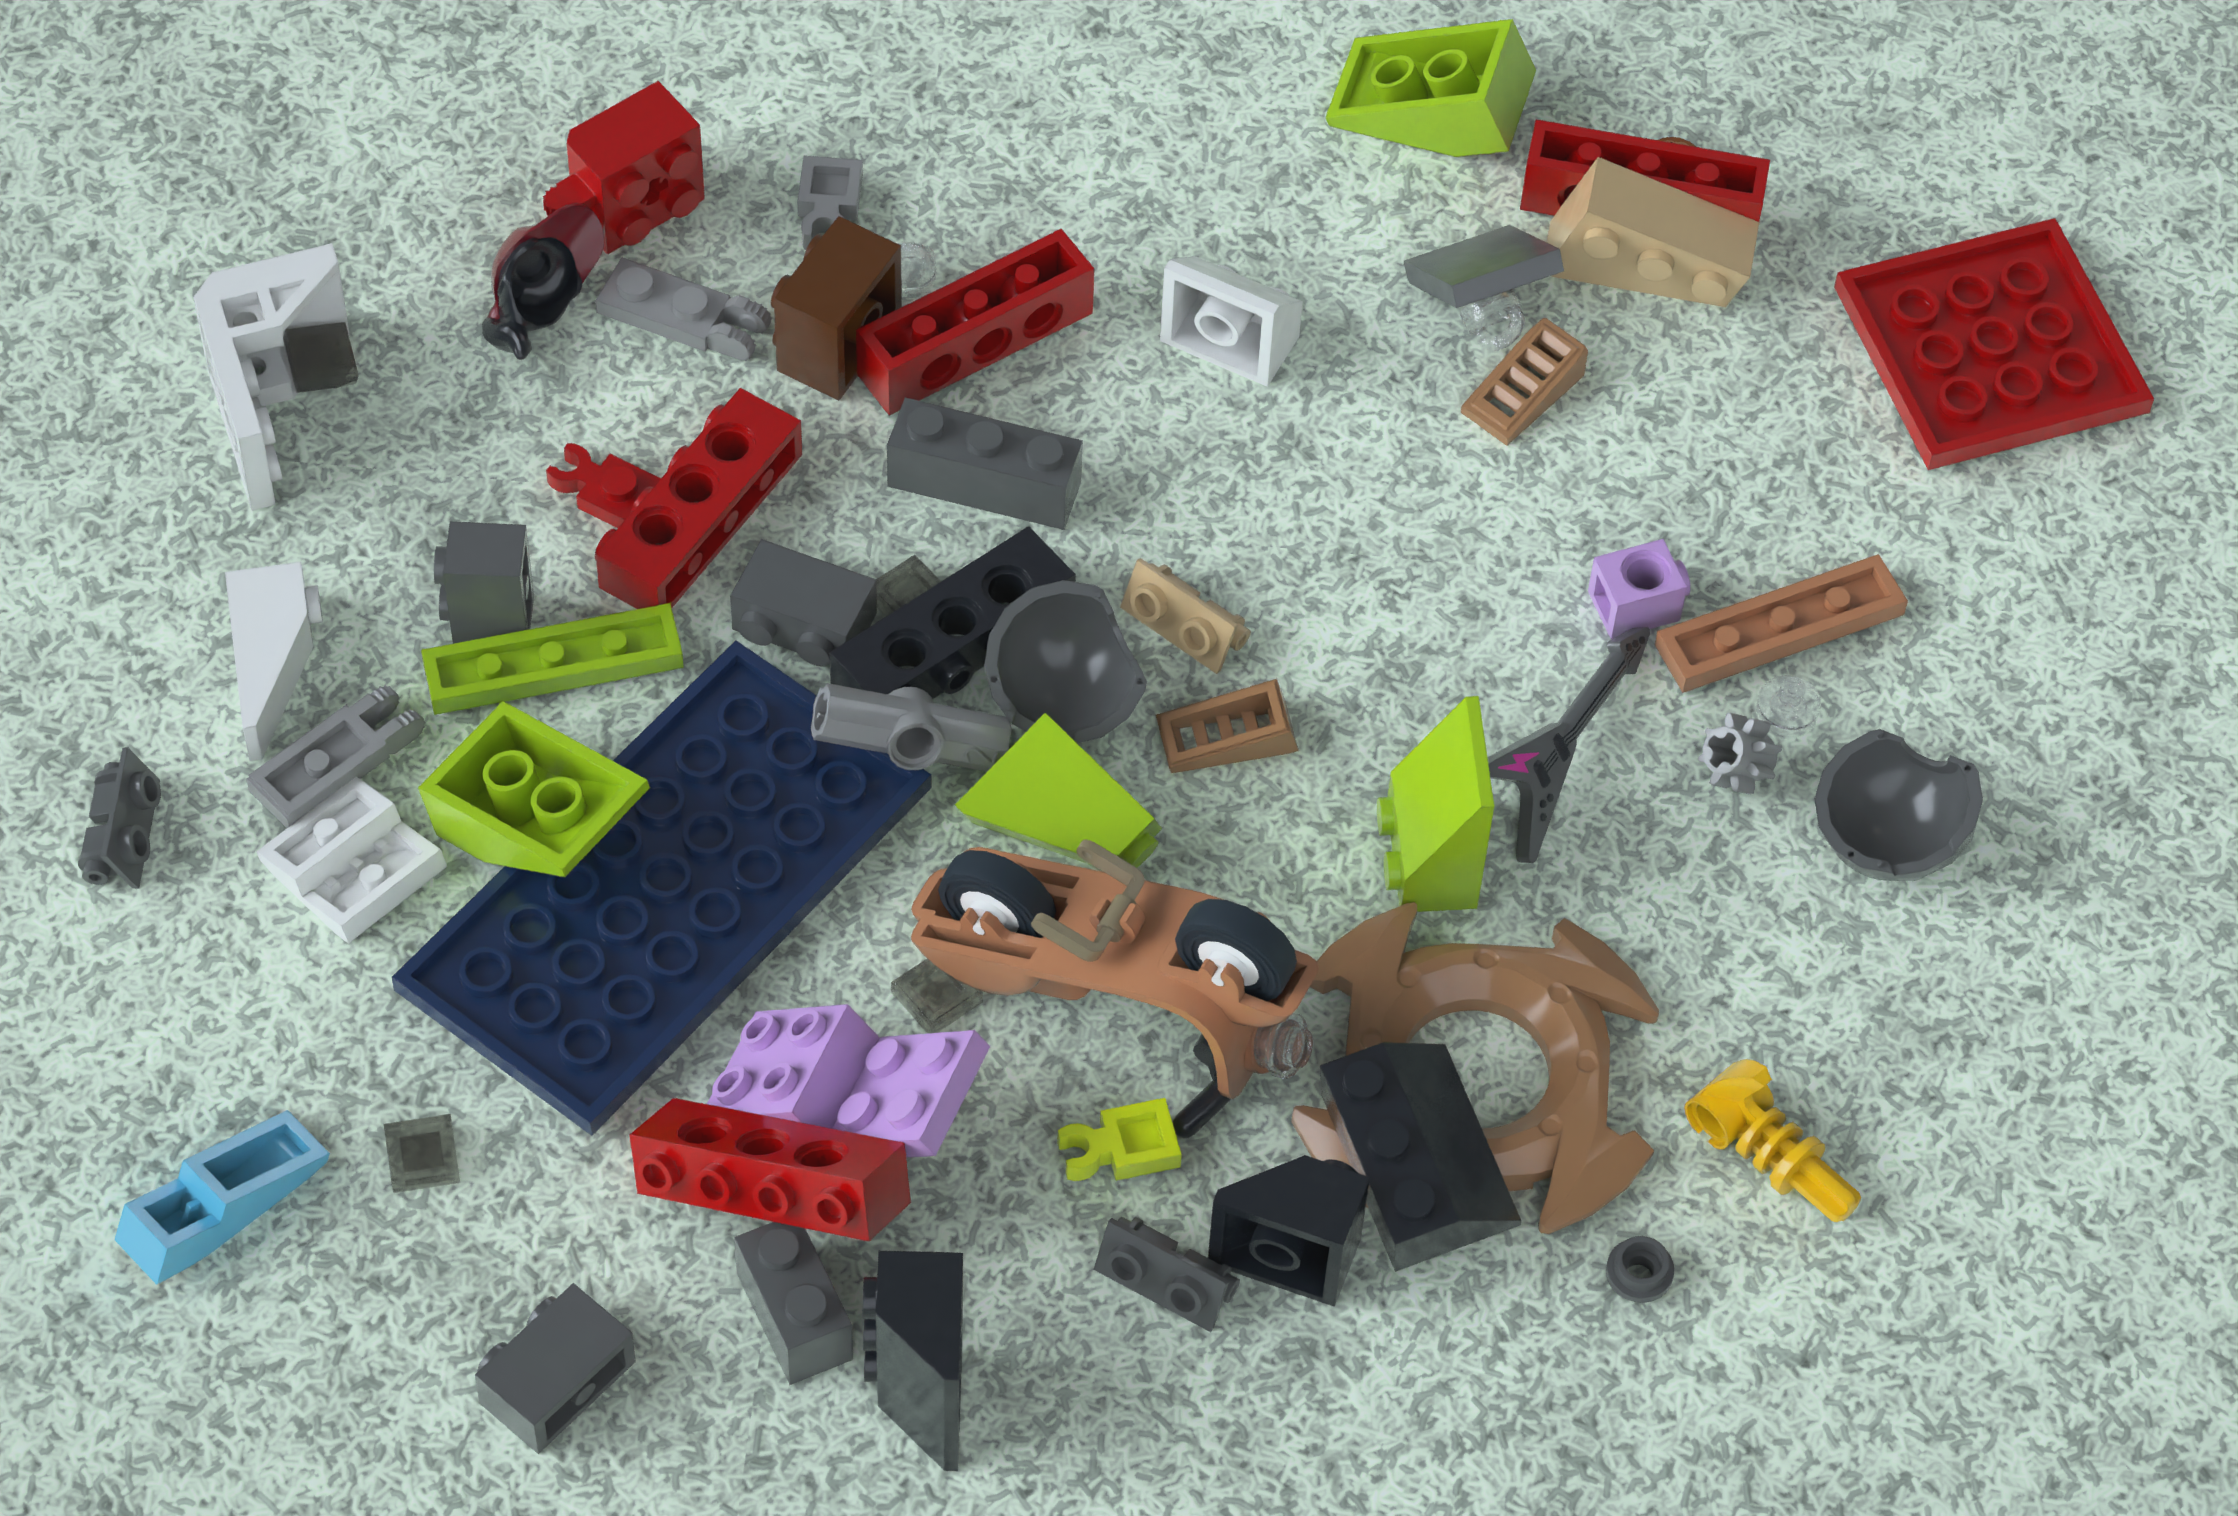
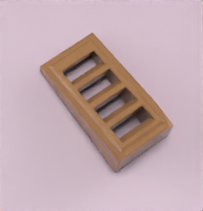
M1542 318L1521 338L1463 403L1461 413L1508 446L1584 376L1588 356L1586 346L1547 318ZM1530 366L1546 379L1542 381L1526 368ZM1512 383L1530 397L1526 399L1509 387L1508 384ZM1495 397L1515 412L1512 417L1508 416L1491 404L1490 401Z
M1277 679L1156 715L1171 773L1279 756L1299 751L1286 701ZM1268 714L1271 725L1259 728L1256 716ZM1243 718L1246 732L1234 735L1231 720ZM1217 722L1222 740L1210 743L1205 724ZM1192 727L1197 747L1185 750L1180 728Z

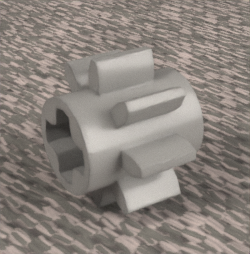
M1727 713L1725 726L1715 729L1706 728L1705 733L1707 737L1703 744V754L1698 758L1700 762H1705L1707 767L1714 772L1709 783L1712 786L1722 788L1732 787L1733 791L1754 794L1755 781L1765 778L1774 779L1775 774L1773 770L1777 763V754L1782 751V746L1775 745L1772 739L1766 736L1771 724L1767 721L1753 718L1748 720L1747 716Z

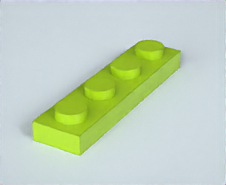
M670 603L421 650L434 715L684 668L683 653Z

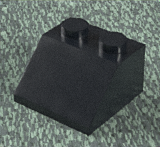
M1304 1155L1218 1189L1213 1200L1208 1258L1220 1265L1227 1264L1232 1268L1231 1272L1335 1307L1361 1241L1370 1177L1358 1173L1353 1167L1342 1161L1332 1159L1321 1161Z

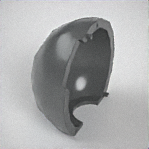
M1062 580L1033 587L1006 606L989 634L984 667L992 698L1010 723L1025 732L1046 713L1076 743L1102 738L1130 717L1146 690L1147 681L1123 638L1115 619L1114 611L1104 590L1096 585Z
M1881 729L1869 731L1844 745L1823 769L1814 798L1818 826L1836 855L1856 872L1869 878L1884 881H1916L1951 865L1972 841L1983 802L1979 772L1974 764L1951 755L1947 761H1935L1926 758L1911 749L1903 737Z

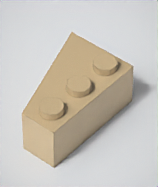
M1597 157L1550 221L1546 242L1560 249L1564 272L1550 277L1726 307L1750 278L1760 222Z

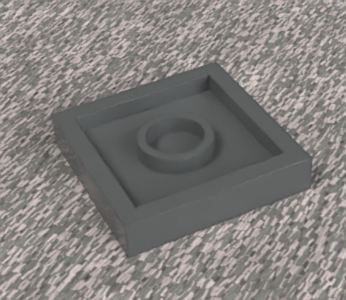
M1511 225L1404 260L1407 279L1411 285L1455 308L1564 272L1559 248Z

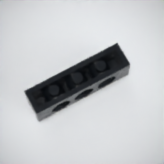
M1028 526L831 651L830 683L882 694H889L893 690L902 687H917L926 691L932 699L944 692L946 694H954L969 683L976 671L984 667L989 634L1006 606L1009 605L1000 603H1012L1033 587L1062 580L1075 582L1076 574ZM952 634H962V635H964V636H951V635H952ZM901 666H914V668H908V669H906V668H900V667H901Z

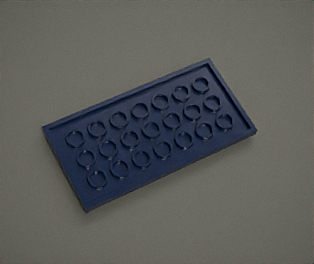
M735 640L613 760L647 779L650 788L566 877L504 866L392 976L394 991L593 1136L932 788V774L925 769L906 770L900 768L891 761L888 753L814 740L811 732V723L813 719V704L817 695Z

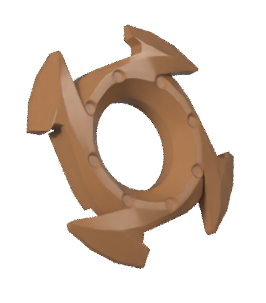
M1412 902L1363 921L1331 944L1317 960L1319 966L1318 973L1310 987L1322 994L1338 989L1351 997L1345 1056L1382 1042L1409 1043L1413 1036L1427 1023L1440 1016L1459 1011H1483L1500 1015L1518 1024L1537 1042L1546 1059L1549 1073V1084L1544 1096L1522 1118L1503 1126L1483 1128L1482 1130L1508 1191L1533 1189L1534 1182L1551 1177L1548 1194L1538 1222V1230L1541 1233L1551 1234L1595 1214L1624 1192L1653 1156L1654 1150L1635 1130L1619 1135L1607 1126L1610 1039L1602 1011L1654 1024L1658 1020L1659 1009L1637 974L1602 940L1564 918L1554 926L1552 941L1555 944L1554 948L1449 943L1421 947L1405 952L1408 937L1417 916V904ZM1304 1105L1295 1106L1291 1122L1311 1157L1321 1161L1329 1159L1338 1160L1350 1165L1328 1110Z

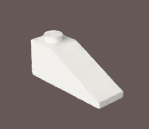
M301 562L225 572L242 727L249 761L263 759L313 649L311 624L323 622L318 585L305 586Z

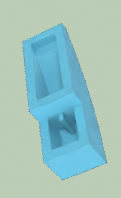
M286 1110L184 1159L177 1179L124 1204L115 1241L157 1285L211 1254L307 1181L327 1163L330 1153Z

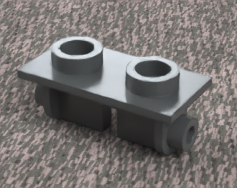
M129 747L122 748L120 762L105 764L104 769L95 776V788L89 818L95 824L107 822V824L86 828L78 867L83 871L82 878L88 883L102 885L108 882L109 876L119 875L131 888L139 889L144 862L148 860L150 855L149 836L154 810L160 802L161 789L160 779Z
M1120 1217L1118 1221L1111 1218L1108 1221L1093 1270L1211 1332L1215 1326L1222 1302H1230L1240 1283V1279L1231 1275L1232 1268L1227 1264L1220 1265L1192 1249H1189L1184 1256L1175 1252L1178 1245L1177 1241L1145 1225L1144 1221L1138 1217H1135L1132 1221L1124 1217Z

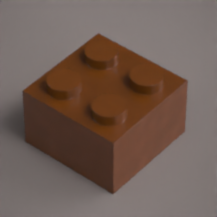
M840 216L836 218L824 235L817 234L814 236L805 251L803 262L791 276L787 274L780 279L772 294L771 307L774 308L775 331L772 342L776 346L778 372L838 401L842 398L858 377L856 330L902 307L901 245Z

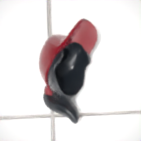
M581 203L565 205L535 226L517 228L504 241L493 261L491 272V286L495 302L487 318L482 323V334L491 345L500 350L514 353L515 357L519 360L525 359L532 350L527 332L545 328L556 323L564 314L570 301L580 293L583 282L598 262L604 247L603 228L593 210Z

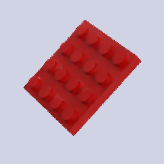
M2056 218L1837 272L1834 288L1928 470L2150 413L2154 397Z

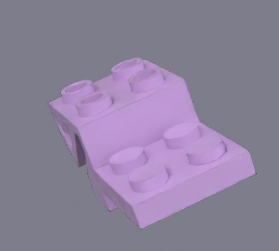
M848 1004L757 1011L743 1028L741 1041L725 1071L714 1082L712 1095L707 1104L905 1143L906 1158L936 1156L990 1046L975 1030L879 1037Z

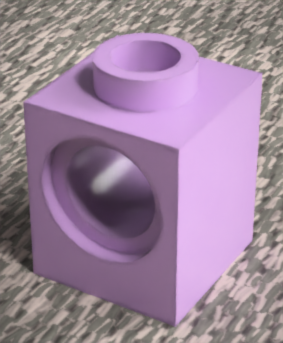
M1664 539L1594 557L1588 592L1612 640L1632 628L1648 627L1652 629L1680 621L1685 596L1690 594V580L1681 560L1674 561Z

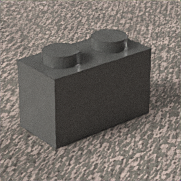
M450 521L447 546H436L434 583L441 584L439 618L443 621H450L453 644L529 630L531 628L534 589L526 525Z
M761 539L730 595L732 630L738 631L745 639L754 644L766 646L772 643L797 652L803 660L810 664L826 666L830 664L831 651L871 626L877 614V581L874 578Z
M771 1222L734 1237L737 1275L789 1385L852 1361V1324L806 1229Z
M572 1283L557 1298L551 1296L543 1300L531 1313L527 1326L508 1344L506 1342L498 1343L483 1357L475 1374L479 1403L539 1454L636 1362L633 1333L576 1284Z

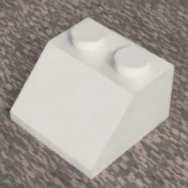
M1196 256L1170 259L1164 267L1160 341L1268 387L1300 336L1303 301L1291 297L1279 288L1268 287L1241 276L1227 266L1215 265Z

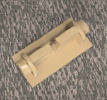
M1139 558L1136 561L1120 608L1218 674L1222 669L1229 648L1231 647L1236 651L1240 650L1250 637L1251 631L1244 626L1245 619L1238 614L1232 615L1211 599L1207 602L1199 598L1200 592L1172 574V569L1164 564L1157 567L1153 563L1149 564Z

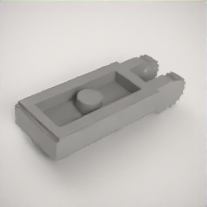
M621 257L595 300L596 313L705 352L707 349L745 361L750 359L755 351V340L746 331H742L740 328L735 329L734 326L723 323V321L755 333L763 334L768 329L772 320L771 313L767 311V308H764L762 304H758L756 301H750L749 298L740 295L731 298L728 294Z
M380 686L351 707L347 704L249 774V777L246 779L248 790L288 828L355 777L361 779L390 758L389 754H396L423 733L422 730L425 728L424 723L426 722L415 710L410 709L409 711L405 710L402 714L400 713L397 718L394 717L381 728L374 731L372 728L392 714L400 703L398 701L400 697L390 686Z

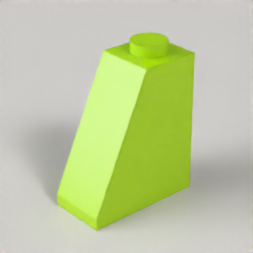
M1046 713L955 804L973 824L1089 865L1091 864L1083 860L1076 852L1082 840L1095 842L1137 868L1158 846L1159 842L1154 837L1162 830L1156 819Z

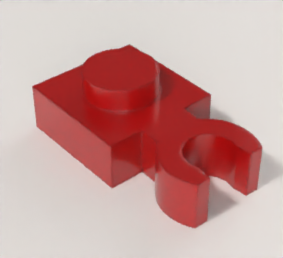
M567 443L564 447V457L566 462L577 466L576 469L565 472L551 465L546 469L547 483L553 489L562 493H575L579 491L576 495L577 508L616 528H619L631 514L639 494L647 487L653 488L661 479L611 453L601 465H598L591 461V456L585 448L573 443Z

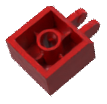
M656 81L569 130L566 143L569 177L556 183V187H550L549 191H545L546 195L543 196V206L548 216L568 204L581 203L588 206L597 215L604 232L603 250L607 255L624 245L632 246L638 244L652 229L673 217L682 218L687 216L698 206L699 202L705 199L700 124L659 81Z

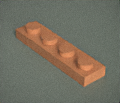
M1877 554L1657 631L1655 647L1682 693L1903 616L1908 600L1880 555Z

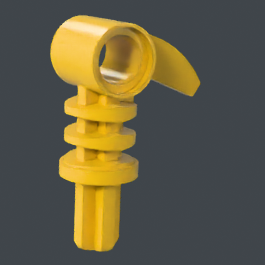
M1750 1059L1734 1062L1685 1103L1684 1111L1689 1124L1697 1133L1704 1130L1712 1138L1707 1142L1714 1148L1725 1149L1738 1139L1739 1141L1735 1146L1736 1152L1744 1159H1748L1755 1154L1756 1156L1752 1164L1761 1174H1765L1773 1169L1769 1176L1771 1187L1780 1195L1788 1194L1792 1189L1797 1190L1833 1222L1846 1220L1861 1201L1860 1193L1821 1160L1825 1151V1144L1816 1136L1807 1137L1800 1142L1803 1130L1794 1122H1790L1783 1127L1786 1116L1777 1107H1773V1095L1767 1085L1772 1079L1765 1065Z

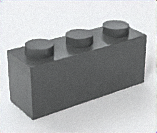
M905 397L887 443V487L1065 530L1081 484L1083 440Z

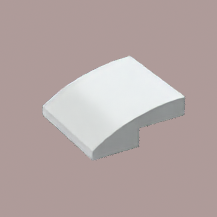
M358 777L349 781L257 851L258 857L265 867L325 925L348 944L447 867L441 849L403 823L395 804Z

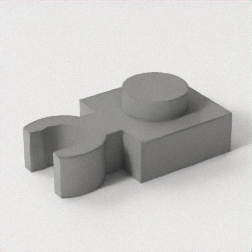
M803 156L797 205L798 216L804 217L801 224L804 250L807 249L814 236L826 232L838 216L846 220L857 221L863 178V160Z

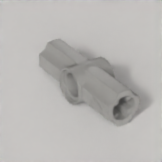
M829 683L824 688H819L813 704V719L811 723V732L814 740L888 753L894 764L906 770H921L936 762L987 772L1009 750L1012 730L1007 717L935 704L932 697L926 691L917 687H902L893 690L889 694H882Z

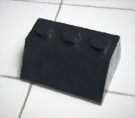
M1382 1042L1320 1065L1321 1096L1351 1167L1358 1173L1370 1177L1366 1204L1395 1272L1521 1225V1218L1446 1044Z
M879 1250L877 1277H864L863 1281L864 1382H877L878 1407L944 1471H958L963 1347V1253Z

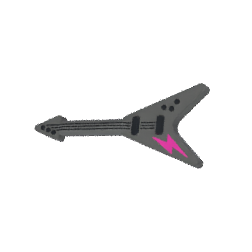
M1648 627L1632 628L1607 643L1609 655L1557 723L1548 724L1488 757L1490 778L1511 781L1518 786L1520 791L1516 850L1518 862L1534 863L1537 860L1576 749L1577 738L1624 675L1636 674L1650 636V629Z

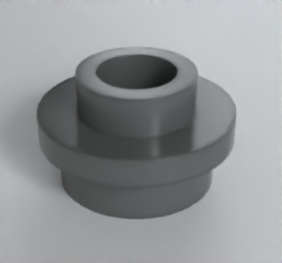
M1635 1236L1619 1243L1611 1251L1606 1265V1276L1611 1288L1624 1299L1637 1303H1647L1661 1298L1669 1290L1674 1278V1263L1670 1254L1660 1242L1647 1236ZM1633 1265H1642L1649 1269L1652 1276L1650 1278H1639L1630 1274L1628 1268Z

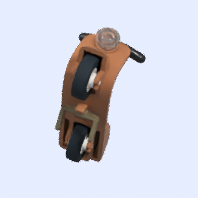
M1082 840L1076 852L1083 860L1101 871L975 847L969 848L957 855L948 868L934 872L913 902L911 910L918 920L911 935L914 945L940 970L974 989L1005 996L1022 994L1029 991L1065 1000H1078L1085 997L1092 989L1166 1009L1192 1023L1202 1033L1193 1048V1052L1199 1061L1208 1066L1213 1081L1175 1116L1173 1126L1178 1137L1190 1138L1195 1135L1231 1099L1240 1095L1253 1073L1263 1074L1270 1072L1274 1077L1288 1079L1294 1076L1300 1068L1304 1067L1311 1056L1313 1048L1312 1034L1307 1028L1305 1019L1300 1014L1293 1012L1300 1005L1318 973L1319 966L1315 959L1308 954L1295 950L1286 935L1261 912H1255L1246 906L1202 892L1146 881L1143 873L1138 868L1090 840Z

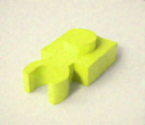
M1165 1097L1101 1110V1128L1093 1129L1085 1124L1074 1123L1063 1126L1058 1130L1057 1144L1059 1150L1079 1147L1086 1151V1154L1082 1157L1066 1160L1065 1173L1067 1180L1082 1181L1088 1179L1098 1171L1100 1166L1109 1164L1112 1166L1116 1181L1181 1167L1182 1154Z

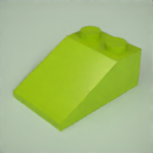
M1513 19L1357 37L1352 44L1325 119L1330 127L1454 157L1507 152L1514 138L1536 68Z
M1479 696L1465 697L1391 771L1388 796L1377 798L1379 835H1390L1392 851L1384 853L1386 890L1398 891L1399 906L1415 902L1417 904V912L1477 909L1494 812V799Z
M502 701L418 787V790L438 837L482 862L566 877L650 787L647 779Z

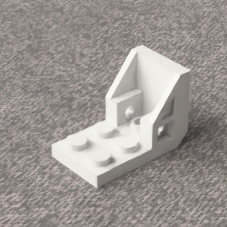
M332 243L212 272L193 297L207 370L251 511L276 505L272 482L282 480L278 458L272 444L276 443L274 431L266 405L294 399L350 335L339 264ZM264 367V372L256 376L255 368Z

